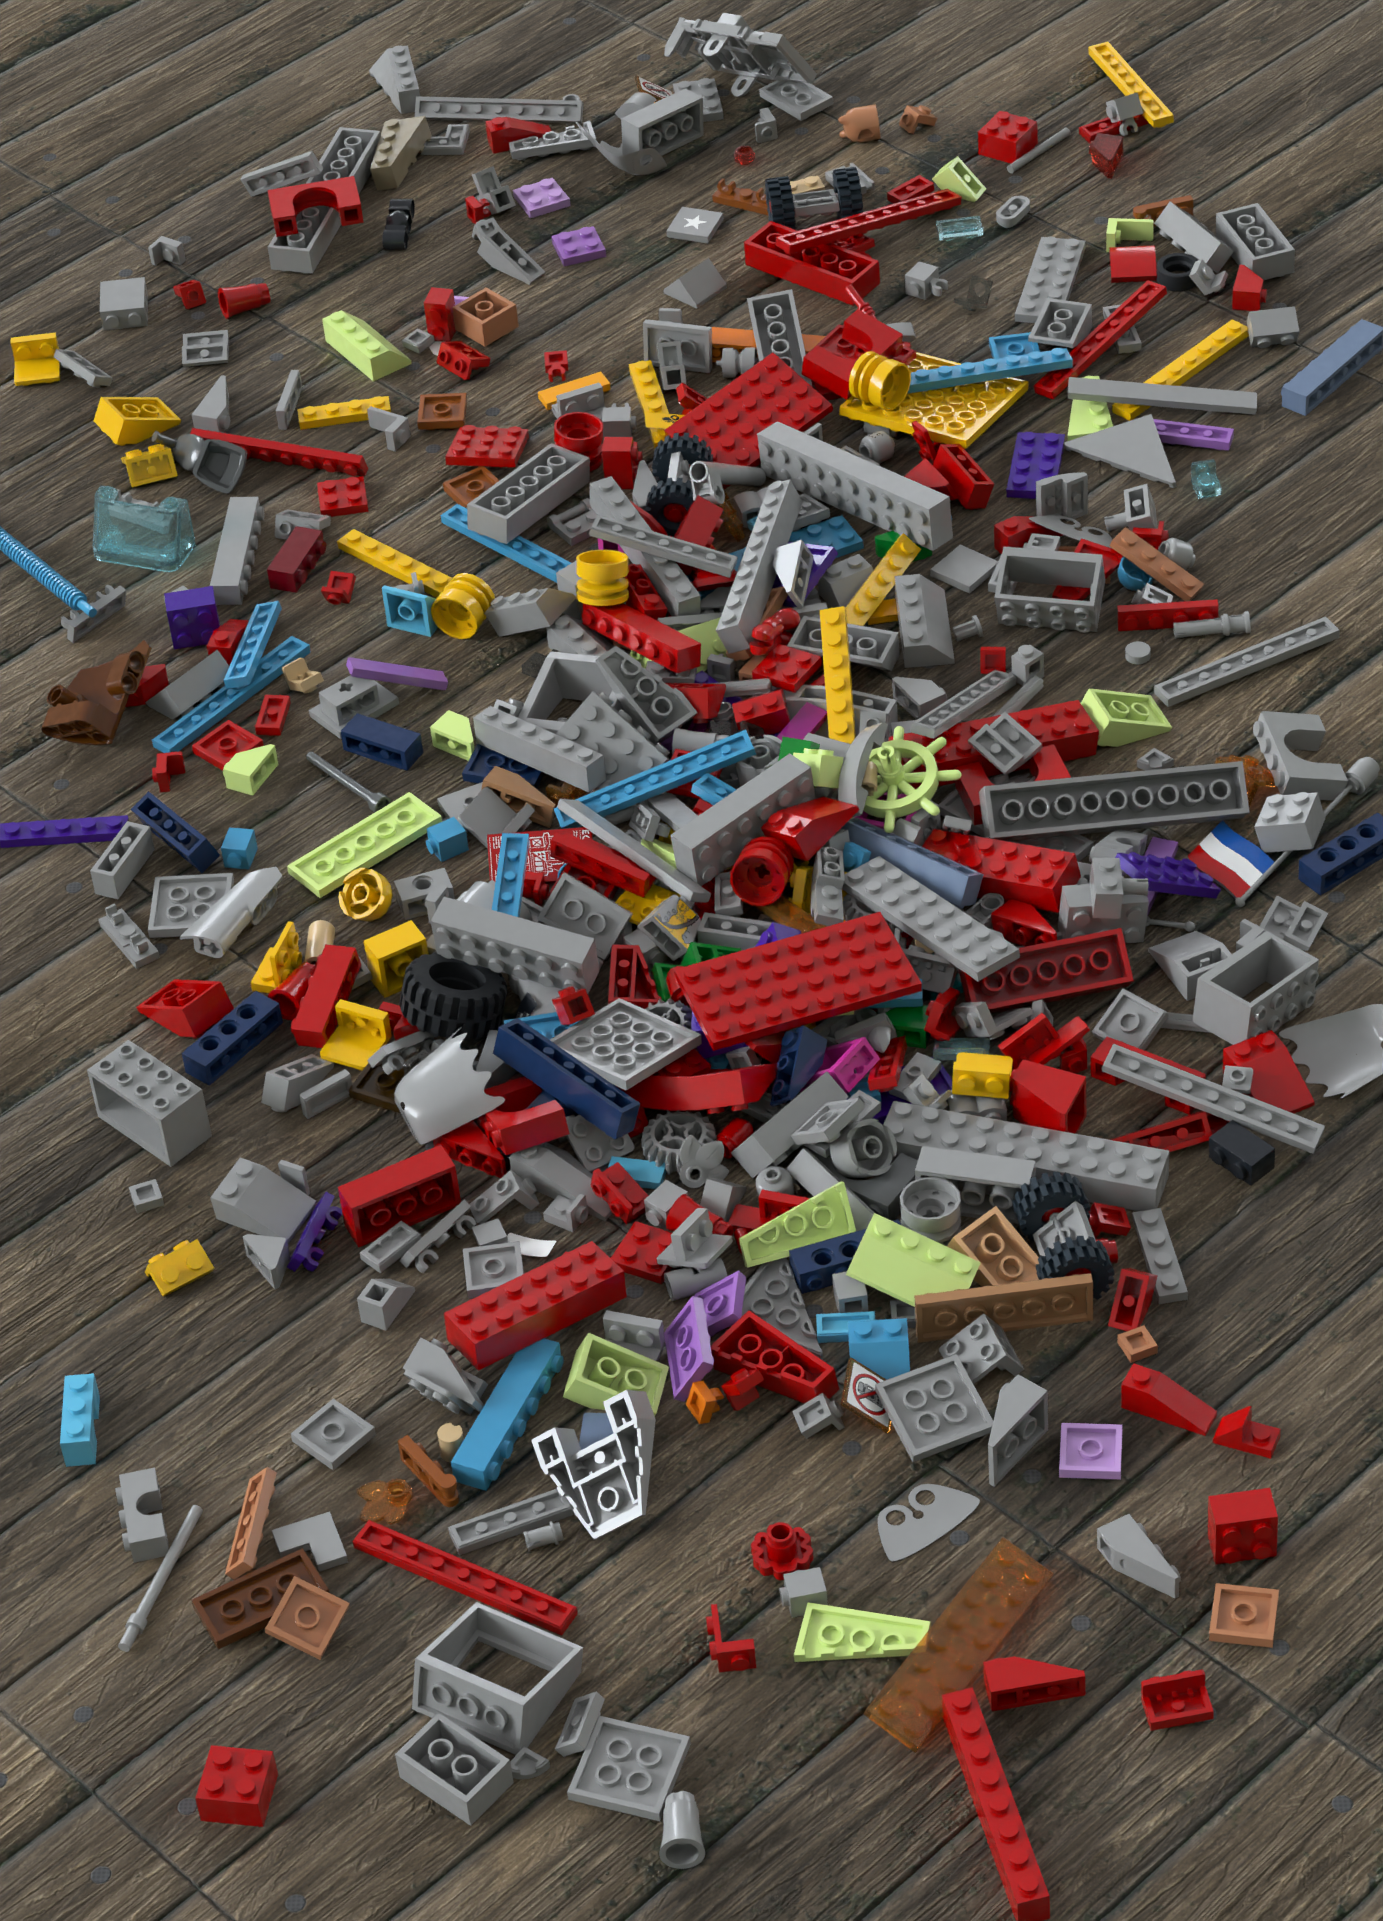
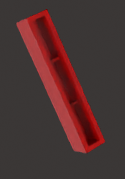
M583 603V625L675 673L700 667V642L624 603L609 606H593Z

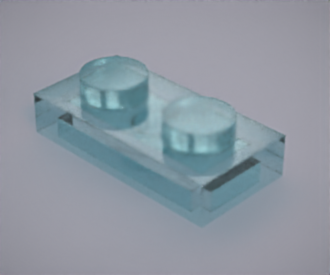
M980 216L936 221L939 241H951L966 237L974 238L983 235Z

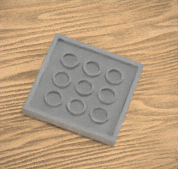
M620 998L595 1012V1015L583 1019L550 1039L554 1044L608 1082L624 1090L632 1088L637 1083L702 1044L701 1034Z

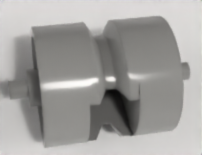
M756 347L745 348L741 353L734 348H723L721 361H716L717 365H721L723 378H734L739 372L743 374L759 362Z

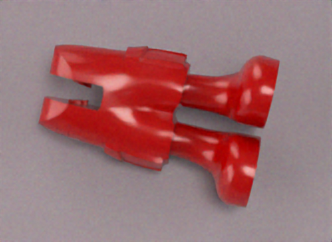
M792 608L781 609L773 614L772 617H768L761 625L759 624L754 627L751 636L757 640L750 642L751 653L756 656L768 655L778 644L787 646L793 635L784 630H791L799 625L800 616L798 612Z

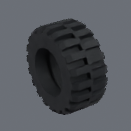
M433 952L431 955L424 954L414 959L406 968L399 1006L408 1022L412 1026L416 1025L418 1030L422 1032L427 1031L432 1036H442L448 1039L460 1029L452 1038L467 1033L463 1041H468L469 1038L476 1040L480 1039L483 1035L485 1037L488 1036L489 1030H496L499 1027L507 995V984L501 973L478 965L472 966L454 958L448 959L437 954V952Z

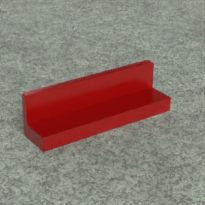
M556 832L551 839L550 857L642 898L645 897L657 880L656 877L636 863L569 833H565L563 836Z

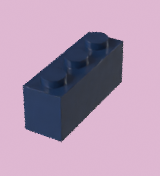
M358 713L341 730L343 749L345 751L408 771L423 754L420 733Z

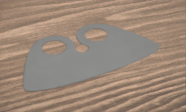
M1046 515L1029 518L1041 526L1080 541L1082 538L1111 548L1112 538L1107 532L1095 527H1083L1082 531L1075 530L1074 528H1079L1081 524L1070 517ZM1060 519H1069L1075 524H1065ZM1088 530H1098L1103 535H1094L1088 532Z
M921 1484L915 1487L908 1496L909 1503L915 1510L923 1512L924 1516L922 1518H914L913 1512L903 1505H891L879 1513L878 1530L888 1559L890 1561L904 1559L948 1533L976 1509L980 1502L979 1498L941 1485ZM928 1490L935 1495V1500L929 1505H921L916 1501L915 1497L920 1491ZM895 1510L903 1512L906 1517L902 1524L896 1526L886 1521L887 1514Z

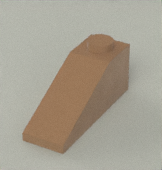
M495 766L484 778L482 789L485 787L490 788L515 813H518L528 803L535 810L529 819L548 828L551 827L556 804L520 775Z

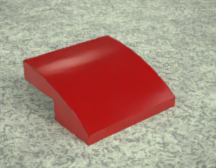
M1155 245L1109 247L1111 283L1157 281Z

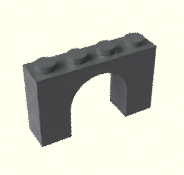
M806 1147L873 1212L891 1221H894L901 1213L900 1195L903 1188L915 1180V1168L918 1160L900 1153L892 1162V1166L887 1172L873 1179L859 1181L848 1179L839 1174L832 1161L831 1154L824 1158ZM793 1177V1182H794V1184H797L799 1187L805 1189V1188Z

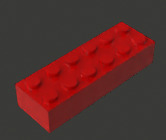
M773 221L767 223L744 242L745 264L747 266L853 306L855 305L845 292V288L848 285H852L861 298H864L880 284L878 260L832 243L818 245L813 249H804L796 254L785 253L784 250L775 246L776 237L796 232L797 230Z
M933 829L922 846L984 874L977 896L980 899L988 893H997L1003 897L1004 903L1014 899L1030 904L1036 909L1059 913L1062 886L1076 885L1081 878L1076 854L1072 852Z
M1122 928L1019 948L1020 958L979 981H976L959 969L965 1001L986 1002L991 1014L1011 1008L1032 1006V1002L1043 999L1044 1003L1128 987L1134 981Z
M591 1241L445 1312L447 1340L479 1371L626 1298L624 1270Z

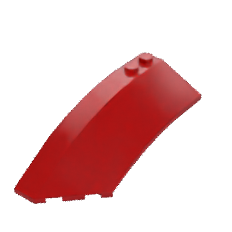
M777 1063L734 1069H710L708 1074L697 1076L669 1077L651 1075L628 1090L619 1089L638 1101L640 1107L672 1111L707 1109L708 1114L725 1112L724 1107L731 1106L732 1111L749 1109L748 1103L760 1100L776 1077Z

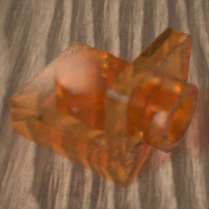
M566 782L563 783L562 787L552 784L546 787L547 798L556 804L555 808L560 799L575 800L586 795V791Z

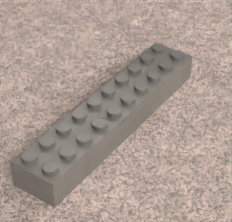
M339 127L319 161L323 170L320 174L309 177L306 184L354 176L359 194L371 174L370 168L380 139V131ZM313 206L301 211L296 217L298 234L276 237L275 234L268 246L271 269L283 272L292 271L313 274L341 226L338 211L329 206Z
M778 421L757 433L761 469H763L767 477L781 482L791 479L796 490L887 531H895L900 536L904 533L916 544L932 551L953 538L949 496Z
M1243 761L984 786L979 791L984 838L1008 842L1110 832L1117 828L1131 830L1242 819L1250 813Z
M893 1101L883 1126H888L891 1129L897 1144L896 1157H893L892 1162L900 1153L918 1160L922 1146L1035 1161L1037 1180L1042 1178L1041 1174L1043 1173L1053 1176V1172H1060L1061 1176H1063L1066 1172L1071 1175V1178L1074 1176L1078 1178L1090 1202L1123 1207L1129 1210L1144 1211L1158 1208L1169 1176V1151L898 1101Z

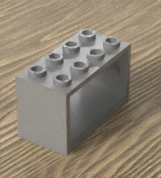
M1003 547L994 597L998 623L1006 626L1023 625L1031 628L1070 629L1083 633L1089 631L1097 632L1105 586L1103 555ZM1012 581L1090 588L1091 596L1090 601L1008 594Z
M1265 931L1198 978L1192 1022L1232 1045L1270 1030L1276 1032L1280 1026L1294 1019L1298 1013L1305 1008H1309L1314 1003L1316 997L1314 994L1315 985L1319 976L1317 972L1319 959ZM1264 982L1273 985L1272 988L1250 1003L1242 999Z
M127 1040L87 1070L98 1117L170 1167L212 1136L202 1089L130 1040Z

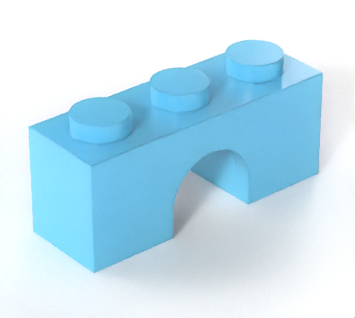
M94 1373L65 1376L60 1446L66 1467L96 1464L97 1439L94 1419H99L100 1395Z

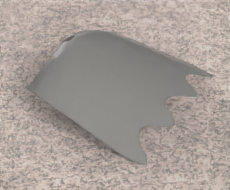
M576 122L590 142L615 167L633 175H648L667 167L663 157L653 148L622 155V143L619 148L610 146L604 141H601L599 144ZM645 155L652 157L651 161L643 165L639 164L641 157Z
M1383 1004L1368 1005L1295 1025L1279 1032L1281 1037L1290 1039L1297 1044V1049L1291 1056L1294 1063L1305 1064L1309 1067L1310 1073L1305 1082L1328 1086V1090L1323 1097L1345 1093L1341 1097L1343 1098L1383 1074V1048L1381 1047L1383 1041Z
M460 1029L411 1069L402 1078L394 1092L395 1103L412 1135L420 1145L430 1142L492 1111L505 1101L503 1097L489 1096L484 1092V1088L492 1073L489 1071L476 1072L473 1070V1061L478 1054V1050H462L460 1048V1044L467 1033L452 1038ZM401 1102H404V1104H405V1109H404V1110L402 1109V1107H401V1105H400Z

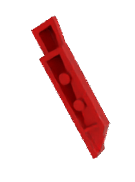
M1199 1111L1109 1140L1172 1152L1208 1141L1210 1136L1230 1121L1205 1111Z

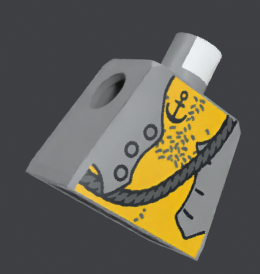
M673 894L661 902L637 927L674 961L685 954L690 943L694 941L701 919L692 910L695 902L688 901L683 896L679 898Z

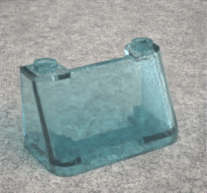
M101 485L94 497L92 544L94 557L99 561L163 572L178 570L196 546L187 499L168 497L158 507L117 501L119 499L118 490L110 486Z

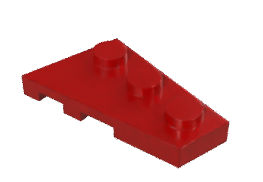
M1082 538L1074 551L1076 553L1103 555L1105 579L1119 567L1123 557L1112 548ZM1057 585L1052 598L1083 601L1090 594V588Z

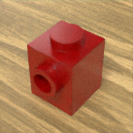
M570 986L558 991L559 997L552 999L561 1025L573 1024L595 1015L585 988L575 990L574 986Z

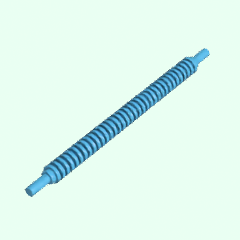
M0 526V551L70 608L82 610L91 618L96 616L97 610L87 603V597L83 592Z

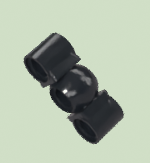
M390 199L389 215L386 218L385 230L382 236L383 249L407 250L408 234L411 231V223L415 214L414 200Z

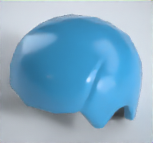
M1124 556L1122 557L1117 575L1119 582L1126 589L1131 591L1142 590L1146 583H1153V577Z

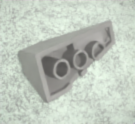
M613 647L595 660L623 709L632 718L633 726L644 728L651 735L649 740L654 745L658 742L661 744L674 734L675 728H681L697 714V711L682 692L661 681V677L657 674H651L641 666L640 662L619 647Z
M545 1142L512 1153L509 1157L511 1170L522 1179L528 1178L535 1185L538 1192L553 1199L561 1195L573 1201L581 1193L586 1195L587 1207L589 1209L588 1214L603 1221H606L611 1216L612 1212L608 1203L602 1197H598L591 1188L592 1173L567 1151Z

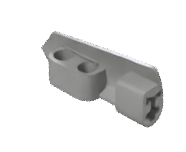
M271 867L248 873L180 936V940L193 939L196 952L213 958H221L237 940V936L248 923L257 925L274 906L277 899V885L283 879L278 868Z

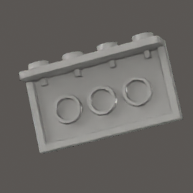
M592 691L556 733V735L603 754L606 780H611L612 784L671 760L667 756L670 752L659 742L654 745L649 740L651 735L641 726L638 728L630 723L632 718L624 710L620 709L618 712L611 705L614 701L603 692L599 695Z

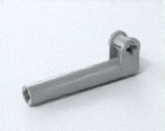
M696 461L689 469L693 500L695 501L699 495L717 505L724 503L725 500L722 484L758 487L763 485L766 479L763 469L757 467Z

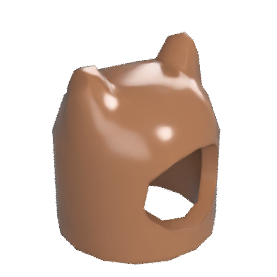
M876 104L852 108L844 116L839 117L838 122L843 124L844 129L839 134L841 138H848L852 142L880 139Z

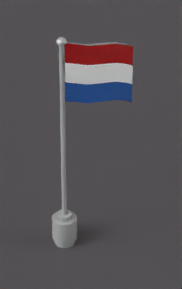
M1364 757L1358 759L1345 773L1348 780L1346 787L1323 811L1325 817L1349 791L1361 794L1378 777L1380 767L1373 758ZM1222 820L1187 856V859L1197 865V870L1212 877L1214 882L1229 892L1236 899L1235 903L1238 907H1243L1245 905L1244 901L1292 851H1285L1274 862L1258 846L1234 832Z

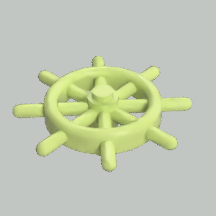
M897 726L894 729L892 741L883 742L881 747L871 750L869 761L876 764L877 773L880 775H877V791L873 792V796H867L863 811L875 817L885 818L884 831L886 833L894 831L895 818L907 816L921 808L933 816H937L940 813L939 807L930 801L938 788L939 781H952L961 778L959 770L938 771L933 755L946 745L944 737H939L930 745L924 747L919 743L904 740V728ZM902 758H911V760H909L906 764L902 766ZM921 764L926 768V772L911 773ZM909 783L922 784L918 787V789H915ZM887 792V801L877 800ZM902 793L906 795V797L897 799L898 795Z

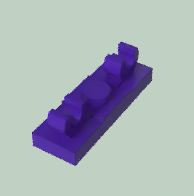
M325 1192L315 1206L287 1264V1268L295 1272L301 1263L309 1271H314L319 1263L311 1257L319 1261L324 1252L320 1248L311 1246L313 1243L317 1245L323 1237L325 1229L321 1228L322 1225L329 1230H334L338 1222L333 1220L331 1216L338 1220L342 1215V1210L339 1207H330L335 1197L334 1195Z

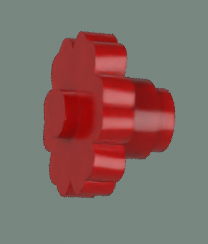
M784 1522L769 1525L767 1533H757L751 1543L754 1568L759 1570L763 1576L773 1574L777 1580H784L783 1574L809 1569L810 1563L814 1558L810 1535L805 1533L803 1528L796 1527L792 1529L789 1524Z

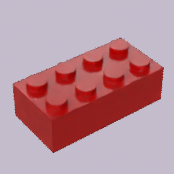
M442 1145L338 1187L344 1224L358 1248L377 1240L400 1221H403L408 1226H412L453 1209L461 1203L456 1166Z

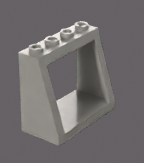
M551 651L539 671L518 718L556 734L565 722L546 719L563 698L585 701L592 691L599 695L602 692L614 701L611 706L618 712L620 709H624L595 661L600 656Z
M476 1602L415 1658L412 1709L431 1718L439 1712L476 1738L517 1755L523 1746L528 1748L580 1675L583 1647ZM480 1641L550 1672L526 1696H522L459 1667L476 1643Z

